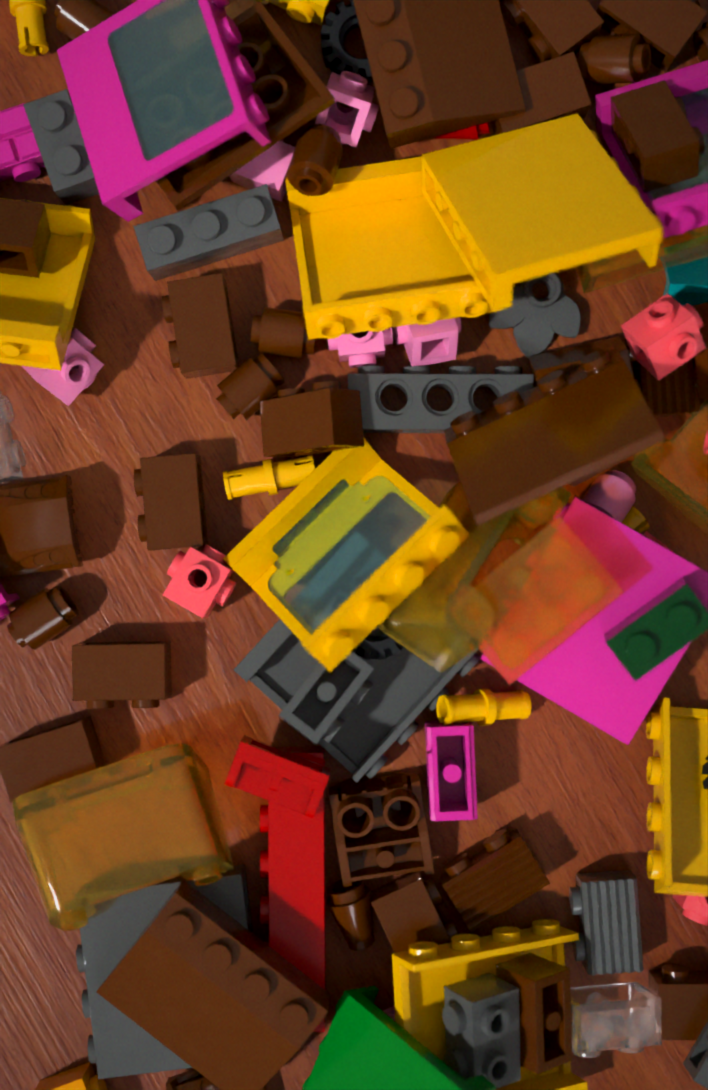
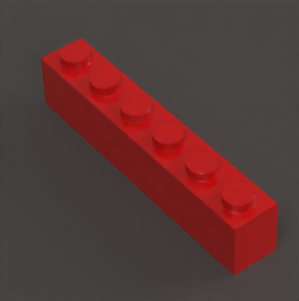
M276 747L325 766V749L323 747ZM324 790L312 819L271 801H268V805H260V833H268V850H261L260 878H269V896H261L260 923L269 924V942L264 943L326 990ZM326 1015L313 1032H325Z

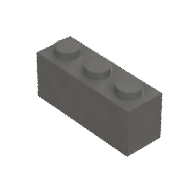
M267 184L133 226L147 271L155 281L284 241Z

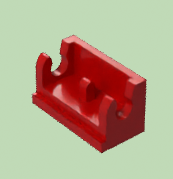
M244 735L224 784L302 813L304 816L312 819L329 780L331 769Z

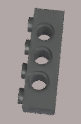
M359 366L357 367V374H348V389L360 390L363 433H445L444 430L451 427L450 423L456 417L470 411H475L476 414L483 412L473 402V393L480 388L490 389L499 398L511 391H519L521 394L534 388V374H522V367L518 366L495 367L494 374H476V367L452 366L449 367V374H430V367L406 366L403 367V374H385V367ZM398 388L403 391L407 398L405 407L399 411H389L384 408L380 397L385 390ZM435 388L445 389L451 395V407L446 411L433 410L427 403L426 397L428 392Z

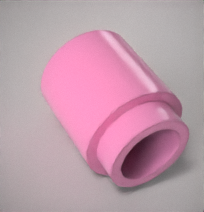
M609 470L595 478L581 500L622 523L635 503L636 485L625 473Z

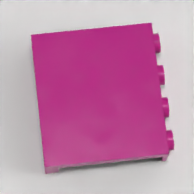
M575 495L570 504L562 500L548 524L556 529L547 544L538 540L525 564L531 567L532 570L522 584L515 580L501 604L509 609L500 624L491 620L479 641L482 646L486 647L480 659L624 744L629 745L690 643L635 682L606 644L604 634L681 578L708 611V570L700 568Z

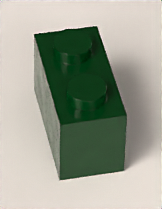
M681 578L604 634L605 642L636 682L707 631L708 611Z

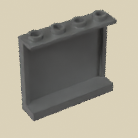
M358 533L297 599L292 607L315 631L334 612V607L340 594L353 582L370 577L387 559ZM419 588L409 594L417 613L416 629L411 641L395 656L392 655L383 660L363 659L374 668L367 678L373 683V686L357 706L351 701L348 702L339 714L345 720V723L332 740L328 743L321 738L318 742L352 773V779L356 783L364 774L371 779L388 760L383 753L395 740L402 745L419 726L414 719L425 707L433 711L436 708L439 696L448 695L450 692L445 687L446 684L456 673L464 677L481 658L476 652L482 645ZM393 612L369 635L378 636L386 633L392 626ZM279 619L235 667L234 671L246 682L250 680L283 710L318 665L319 661L301 645L302 642Z
M245 864L227 866L225 873L92 889L91 883L84 884L77 892L76 899H72L71 920L74 927H80L81 944H78L76 949L77 967L80 973L85 972L87 989L83 990L82 1009L84 1017L91 1018L93 1035L88 1037V1057L91 1064L96 1063L98 1079L193 1068L96 991L183 879L254 934Z

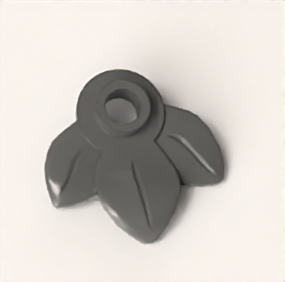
M556 272L521 281L519 286L513 287L512 307L489 314V326L491 328H513L516 344L527 358L544 351L552 341L555 333L567 338L577 337L581 321L577 304L564 294L563 281ZM541 283L548 288L549 293L546 298L539 299L534 296L532 288L535 284Z

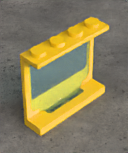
M364 438L363 447L333 451L239 542L223 560L302 642L301 645L331 672L410 593L417 589L448 556L453 554L458 546L470 535L449 508L445 505L441 508L436 506L385 463Z

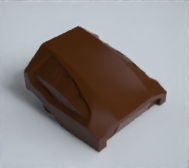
M64 475L39 481L0 486V578L83 566L82 557H78L80 549L79 541L75 535L78 533L74 527L73 520L75 511L72 509V489L68 488L69 485H72L71 476Z
M401 771L383 772L375 774L371 779L364 775L357 783L351 777L329 788V799L343 887L352 886L354 881L425 871V875L434 874L419 774Z

